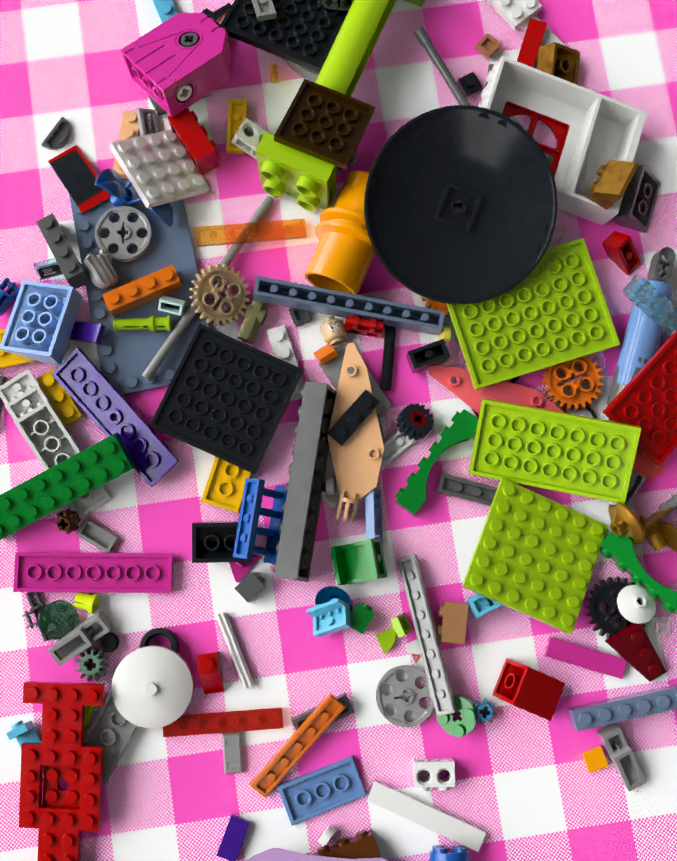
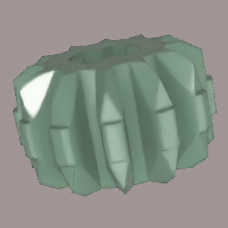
M93 647L92 651L90 648H87L85 654L82 652L78 654L82 660H75V664L80 665L75 671H82L80 674L81 679L87 675L86 679L88 682L92 681L93 678L97 681L100 680V675H106L104 669L109 668L110 665L104 664V661L109 660L108 656L102 657L105 653L104 650L98 652V648ZM89 661H93V663L96 664V667L92 668V666L89 665Z

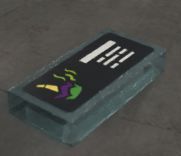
M55 258L33 263L40 280L63 275Z

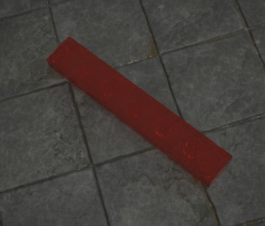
M282 707L183 714L176 721L163 727V737L284 728Z

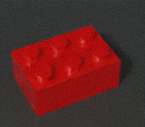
M187 108L173 118L170 115L167 116L172 132L176 134L179 142L185 148L202 176L220 166L218 148L213 140L209 141L205 127L199 125L197 122L198 118L193 110L190 111Z

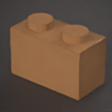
M443 601V605H439L438 617H441V625H437L439 641L465 645L469 604Z

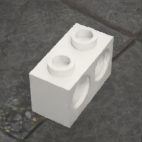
M246 118L238 128L231 143L256 159L255 151L264 133L270 132L263 130L254 121Z
M452 758L412 759L413 785L419 791H429L430 787H438V790L447 791L450 790V787H455V761ZM423 770L429 772L426 780L418 778L419 773ZM447 770L449 771V776L444 780L440 779V771Z

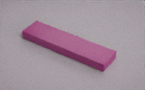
M552 637L548 639L544 655L620 679L623 678L627 662L623 658Z

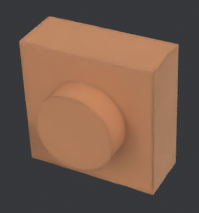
M487 33L476 44L475 49L489 60L500 48L501 43Z

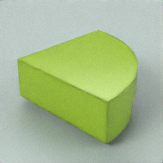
M393 628L376 634L383 653L389 651L395 642L396 634Z

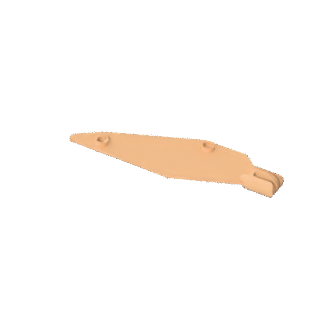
M348 343L346 346L329 430L365 389L372 394L367 367L353 343ZM349 368H353L355 372L353 374H349L347 370ZM376 408L343 446L336 442L329 434L327 436L340 495L335 520L339 521L342 503L346 502L343 522H347L350 503H352L354 506L350 523L354 524L359 500L377 487L384 445Z

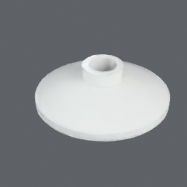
M629 585L619 592L617 606L622 616L628 621L635 624H643L650 621L655 615L656 603L647 594V589L638 585Z

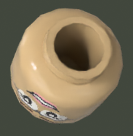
M334 316L324 319V323L320 326V331L325 343L335 346L345 341L344 338L347 336V331L344 328L345 325L342 319L335 318Z

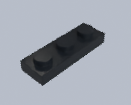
M365 389L327 434L343 446L380 404V401Z

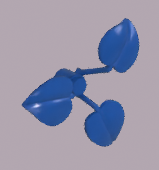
M107 168L98 175L95 185L112 195L110 200L115 207L124 206L126 203L130 206L132 203L142 201L141 198L131 200L133 194L129 187L132 183L129 181L125 186L122 183L121 176L115 170ZM170 203L150 208L164 223L170 227L172 226L173 210Z

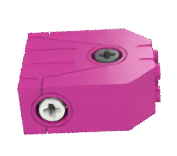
M178 13L121 49L131 79L172 118L228 82L233 63L232 49L228 43L227 38L229 36L227 31L223 27L220 28L213 18H208L204 13Z

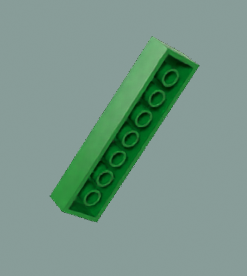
M115 433L0 495V540L136 468L137 465L120 434Z

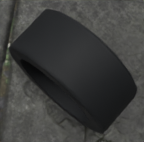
M155 628L148 631L142 637L139 648L148 646L152 637L163 635L169 639L173 651L178 653L179 642L176 635L166 628Z

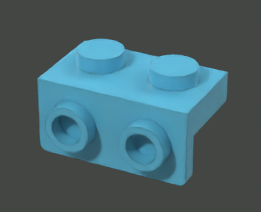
M334 598L329 602L317 604L307 609V614L313 617V636L317 638L351 627L350 605L341 599Z

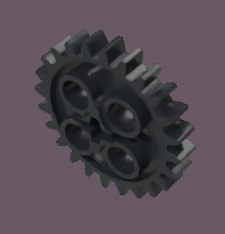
M607 577V583L604 580H600L601 586L593 585L596 591H588L592 597L585 598L586 601L590 602V605L584 606V608L590 610L585 616L592 618L588 624H595L593 631L600 629L599 636L606 634V639L633 624L625 619L620 612H614L616 610L615 605H617V600L613 595L616 589L621 591L626 586L635 585L633 581L628 584V578H623L621 581L620 577H615L613 581L612 577ZM601 603H605L607 606L605 613H602L599 609ZM611 614L608 620L605 621V617ZM615 618H619L621 622L618 628H615L613 625Z

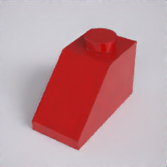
M614 231L602 242L607 256L626 275H630L642 264L631 236Z
M219 651L197 655L199 677L204 694L225 691Z

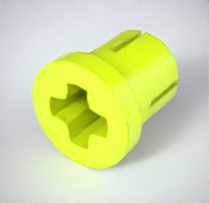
M78 592L74 600L77 601L74 602V607L94 614L100 603V595Z

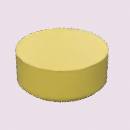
M443 324V329L439 333V340L444 339L445 343H449L451 340V328L448 324Z

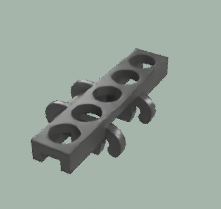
M38 592L27 593L26 596L31 609L30 612L25 611V614L22 615V617H26L29 624L27 628L31 627V629H34L33 626L35 625L39 627L44 642L55 638L56 636L50 623L52 619L48 618L44 608L46 603H42ZM32 594H35L37 599L36 601H32ZM39 612H43L45 614V617L43 619L38 618ZM33 613L37 620L35 623L32 622L30 617ZM47 624V628H42V625ZM47 630H49L51 635L49 638L45 635Z

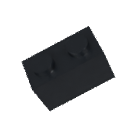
M444 339L408 351L406 358L412 374L431 366L448 362L450 354Z

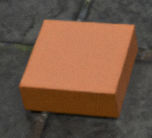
M330 344L323 346L313 353L321 365H324L338 355Z

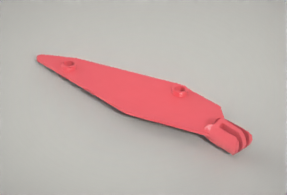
M431 366L428 369V373L478 414L480 413L482 398L563 412L536 389L504 381L474 390L467 369L451 366ZM454 379L457 383L452 384L450 380Z

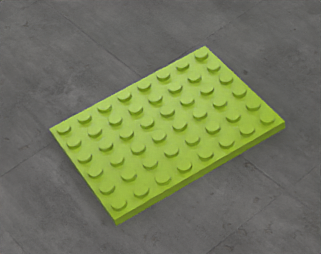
M584 238L547 248L535 269L521 283L498 297L472 304L446 303L474 390L620 345Z

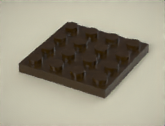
M304 79L274 135V141L347 170L375 113L376 107Z

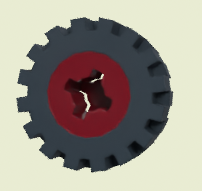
M419 403L407 405L397 418V427H400V433L403 432L404 437L409 436L408 439L410 440L413 438L414 440L424 438L434 426L432 425L434 419H431L433 415L429 414L430 410L425 409L424 405L419 406Z

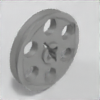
M118 206L109 209L99 218L96 224V243L100 250L104 249L105 254H109L114 261L130 262L136 260L146 253L152 242V228L147 217L140 210L131 206ZM114 214L120 216L119 221L116 223L110 221V217ZM132 214H136L139 217L135 223L129 222V217ZM124 228H125V230H126V232H127L128 234H125V237H124V240H123V238H122V236H121L120 234L123 233V230H124ZM103 230L110 231V235L107 238H101L100 233ZM140 230L148 232L145 238L138 237L137 234ZM113 245L119 247V251L115 254L109 252V248ZM131 245L138 247L137 252L134 254L128 253V248Z
M410 665L396 666L388 670L378 682L376 688L377 706L384 718L390 723L400 727H413L424 722L432 713L434 703L427 675L419 668ZM400 670H404L407 673V679L403 682L398 681L396 678V674ZM424 677L426 685L423 688H417L415 685L416 678ZM386 683L390 684L393 688L389 695H384L381 692V687ZM404 690H406L409 694L417 693L416 695H411L410 697H408V701H405L403 698L394 699L395 697H400V695H403ZM422 697L430 699V705L427 708H422L419 705V700ZM388 704L396 706L395 714L388 715L385 712ZM408 710L415 712V719L411 722L406 721L404 718V714Z

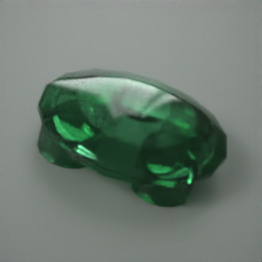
M59 599L47 604L39 613V627L41 632L48 638L61 639L77 627L79 614L70 602Z

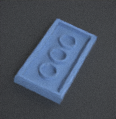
M352 755L277 786L291 826L367 795Z

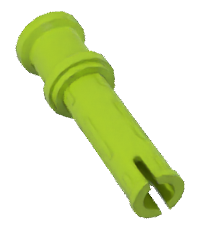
M151 315L149 318H114L113 320L114 331L150 330L156 332V330H167L172 332L173 328L171 315H167V317Z

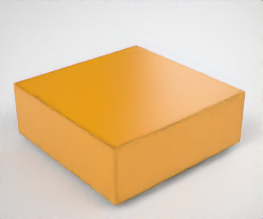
M600 745L581 752L589 773L608 766Z

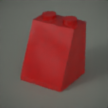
M506 658L492 695L551 721L565 683Z

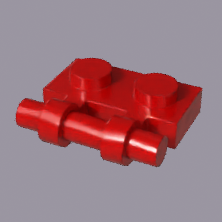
M356 315L354 317L346 316L344 328H346L347 333L381 338L384 322L376 321L377 319L371 318V320L362 319Z

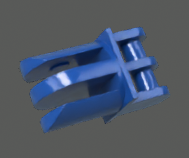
M5 278L0 284V316H3L10 305L16 301L20 287H17L15 282H10L9 278Z

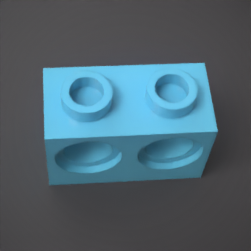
M480 594L465 600L466 604H469V609L474 618H478L502 605Z

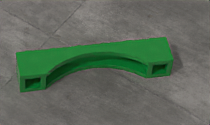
M463 409L461 413L456 412L451 419L454 423L450 428L446 426L440 434L443 438L439 443L435 441L428 450L431 452L429 457L422 458L417 465L420 469L416 474L412 472L407 478L406 482L409 484L405 489L401 487L394 496L397 498L395 503L410 515L414 516L426 500L427 478L436 459L450 447L469 441L476 432L478 418L467 410Z
M611 532L600 543L601 554L605 558H611L615 561V565L623 573L626 571L631 575V580L636 585H642L646 588V592L651 598L661 601L663 608L667 612L677 615V591L661 585L643 569L637 560L632 540L629 537L627 538L625 534L617 537Z

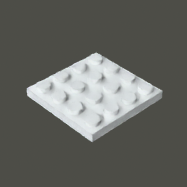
M172 130L110 143L109 148L147 208L207 193L210 189Z

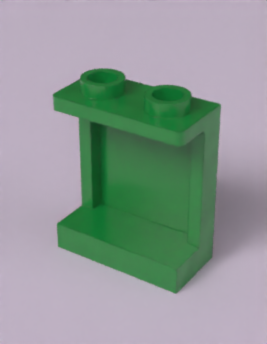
M381 538L331 547V558L335 569L334 576L338 586L387 577Z

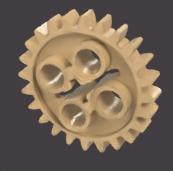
M215 264L214 267L208 265V271L205 268L201 269L202 275H195L198 281H192L195 288L189 289L194 292V295L189 296V298L195 299V302L191 304V306H197L194 312H201L200 319L206 318V323H211L213 320V325L220 323L221 326H225L226 322L232 324V319L238 321V315H244L241 309H247L244 303L250 301V299L246 298L250 291H245L249 284L242 283L245 277L239 278L240 271L234 272L233 266L227 270V264H222L221 267L220 264ZM214 277L218 279L217 287L212 282ZM231 285L234 287L235 290L233 295H231L229 292V288ZM207 294L211 297L210 304L205 302ZM223 303H226L227 305L226 312H223L222 310Z

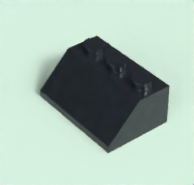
M238 521L193 522L192 563L252 562L250 559L233 557Z

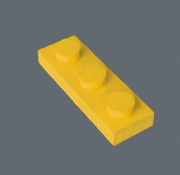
M229 99L227 154H245L243 150L235 146L231 141L240 125L247 118V99Z
M51 369L36 379L63 423L68 427L83 418V415L72 397L51 375L55 371Z

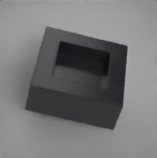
M474 71L459 78L457 81L465 97L482 89V85Z

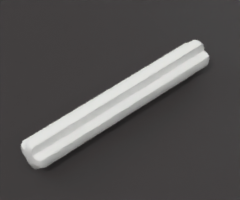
M226 612L218 614L216 616L243 687L249 688L254 685L228 615Z

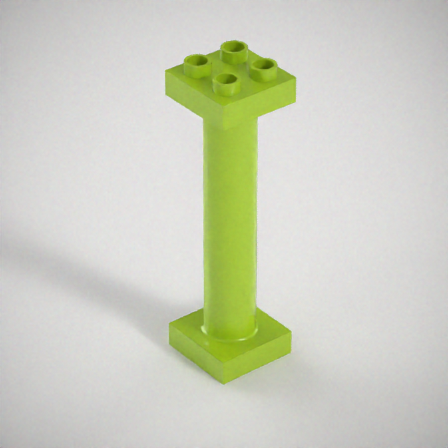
M396 0L353 1L315 83L352 97ZM425 0L404 1L422 7ZM265 132L255 151L260 183L263 184L262 189L277 198H281L284 193L297 198L296 203L301 208L310 212H316L318 207L323 210L329 208L336 194L337 166L275 142L274 135Z

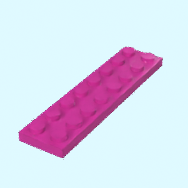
M15 552L13 592L172 593L173 553Z

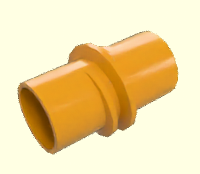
M350 172L334 208H327L321 212L320 223L315 227V236L319 242L305 272V278L315 287L358 295L373 258L377 256L371 245L364 217V194L369 172Z

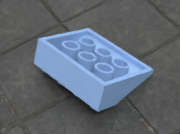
M23 280L0 345V350L42 363L60 365L83 296L72 286Z

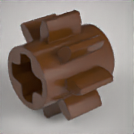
M70 508L57 514L59 519L55 523L59 531H66V534H69L80 528L77 524L81 519L77 511H70Z

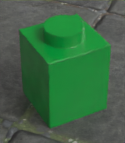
M364 602L361 605L357 603L350 614L351 628L363 634L374 616V613L371 612L373 608Z

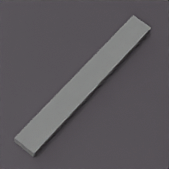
M413 554L397 559L436 715L441 716L458 712L418 556Z

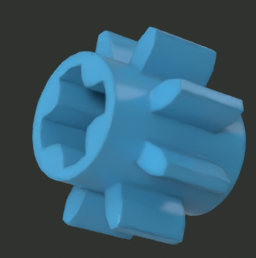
M484 698L483 703L476 700V712L478 718H480V723L483 725L484 720L492 723V715H497V713L492 711L495 705L493 703L487 705L488 701L486 698ZM485 706V709L488 710V713H484V715L482 716L479 710L484 709Z

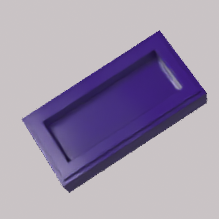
M75 321L69 339L100 344L106 326L97 323Z
M234 814L231 815L217 856L229 861L237 860L251 821Z

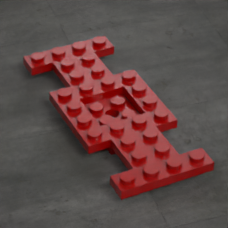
M25 681L23 684V703L43 704L41 743L24 742L21 744L19 828H39L37 861H80L81 831L99 832L102 817L104 746L86 745L84 743L85 705H105V684ZM61 779H65L68 782V789H63L60 786Z

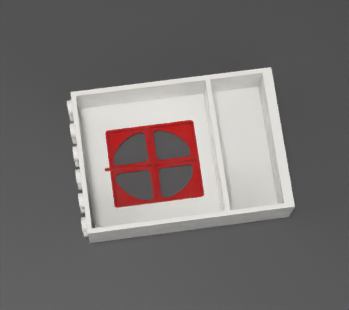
M502 56L499 62L494 63L492 71L490 70L486 78L488 84L482 91L481 98L483 100L482 103H479L478 107L496 111L509 118L518 115L529 116L531 120L527 132L532 137L537 121L544 122L552 130L557 141L556 148L538 143L543 152L553 157L550 167L557 189V208L604 225L618 214L622 198L606 210L587 199L590 194L588 189L592 182L597 180L598 175L596 174L602 164L606 165L610 160L633 162L647 112Z

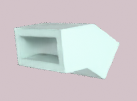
M164 295L159 299L158 310L179 316L185 314L186 301ZM165 304L180 306V309L167 307Z

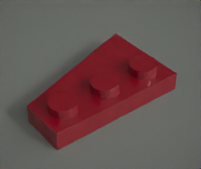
M633 623L605 640L609 646L649 682L666 673L642 624Z

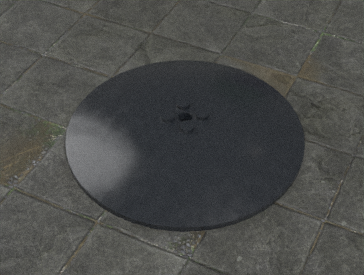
M454 105L433 109L411 119L400 127L388 139L375 158L369 172L364 194V217L371 245L385 269L399 283L424 298L447 304H472L487 301L508 292L521 283L535 269L544 256L551 242L557 218L558 201L554 175L538 143L524 128L509 117L487 108L470 105ZM455 202L462 204L463 210L461 213H456L453 210Z

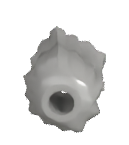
M101 249L98 255L87 254L83 261V266L88 270L93 284L98 288L106 290L118 283L119 276L111 264V256L105 254L104 249Z

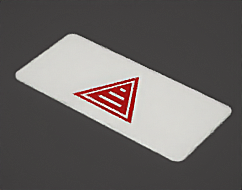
M416 639L405 644L414 667L426 672L418 640Z

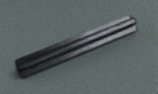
M385 326L380 383L382 391H391L396 340V328L392 326Z

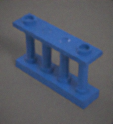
M246 478L233 557L252 560L253 554L264 556L263 563L274 564L278 554L276 552V545L280 541L281 535L279 526L284 516L282 507L287 498L286 487L276 486L275 490L264 488L265 480ZM262 496L274 498L272 509L261 507ZM259 515L271 517L269 529L258 527ZM256 535L267 537L266 548L255 547Z

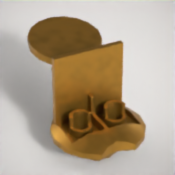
M621 502L608 506V513L611 519L610 527L617 537L625 534L627 538L629 537L632 540L633 544L639 545L647 539L655 551L667 545L677 552V528L670 523L661 521L664 515L673 510L672 507L655 512L644 519L642 515L638 517L628 506Z

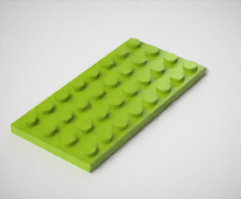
M482 398L469 474L498 480L504 478L513 483L625 504L641 427Z

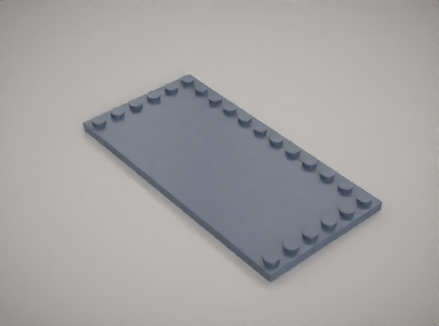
M122 178V183L126 186L130 180ZM133 185L129 187L133 194L131 200L140 198ZM69 194L82 266L87 254H100V248L95 239V228L99 218L106 211L115 207L110 197L86 212L81 213ZM184 199L169 202L173 210V224L171 227L157 217L150 208H147L143 201L130 205L140 210L147 217L152 228V242L146 253L136 260L118 262L111 259V264L119 276L118 283L112 288L103 290L96 287L91 280L88 270L83 266L90 279V282L86 283L85 286L92 323L106 326L101 343L96 344L100 369L122 396L168 387L199 323L209 327V324L206 323V318L200 319L201 312L196 313L155 374L148 381L141 375L171 332L167 330H156V332L150 330L114 331V318H149L151 315L156 317L171 315L173 331L183 315L179 316L158 310L159 299H156L117 317H113L102 296L106 292L173 264L183 288L166 296L186 301L187 311L194 299L189 298V296L194 295V292L189 289L195 288L192 281H198L195 275L199 273ZM117 214L110 217L112 223H116L120 219V216ZM130 215L129 222L135 223L139 218L138 215ZM124 228V230H123V233L120 234V235L122 236L123 240H124L125 234H128V233L126 232L125 228ZM103 230L100 233L101 238H107L110 235L109 230ZM140 230L137 235L139 238H145L148 232ZM113 245L109 248V252L111 254H115L119 251V247L117 245ZM131 245L128 248V253H136L138 247ZM165 304L167 307L180 309V306Z

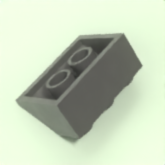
M638 165L623 195L619 212L612 218L619 226L642 233H647L661 185L659 180L645 165Z

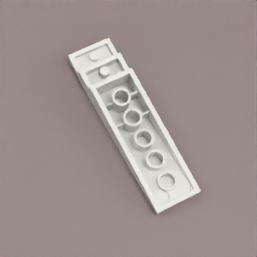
M30 369L0 386V397L5 404L4 406L45 471L82 451ZM102 485L68 503V506L72 511H77L79 518L110 500L111 497Z

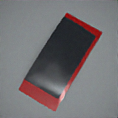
M77 145L48 161L81 213L86 212L110 197L106 190L95 185L98 176Z

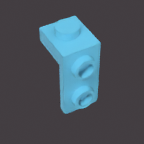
M21 720L12 725V730L6 733L9 740L17 739L20 748L24 742L41 743L40 736L32 720L23 723Z

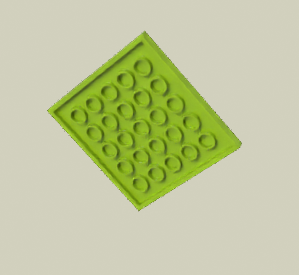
M502 478L494 495L462 587L567 634H573L607 525Z

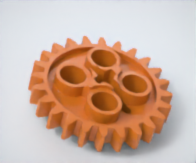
M584 356L544 369L546 372L541 375V377L546 378L541 384L547 385L543 392L549 391L550 394L546 398L553 397L552 403L554 404L558 401L559 408L566 405L567 411L571 406L574 411L578 409V406L584 409L586 404L590 406L593 404L592 400L596 401L598 399L596 394L602 393L599 388L604 386V384L599 381L604 376L598 375L602 368L596 369L595 366L598 362H591L593 356L588 359ZM574 365H579L582 371L577 372L574 369ZM556 371L563 372L564 378H559L556 375ZM583 374H588V377L579 378L575 382L570 381L562 386H557L558 383L566 382L570 378L575 379ZM581 382L588 384V390L582 388ZM563 388H568L571 391V396L565 395Z

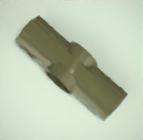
M252 301V304L248 305L244 315V322L237 336L238 339L245 343L253 344L260 326H263L266 320L267 309L270 304Z

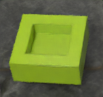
M405 612L391 619L392 628L397 633L398 638L413 631Z

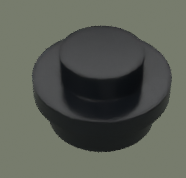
M108 632L99 640L100 648L105 652L115 651L120 643L119 637L113 632Z

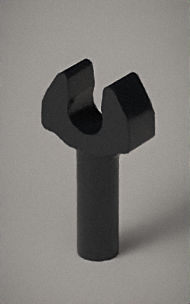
M228 3L214 12L206 8L202 13L206 14L208 18H213L216 22L217 18L227 13L232 5Z

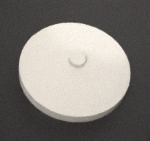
M152 645L134 650L120 662L113 675L111 691L117 710L127 721L143 728H160L176 721L185 712L192 698L194 682L190 667L177 652L167 647Z

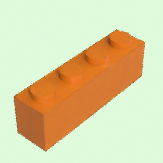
M172 264L106 292L102 296L109 312L113 317H117L159 299L163 295L166 296L180 290L183 286Z

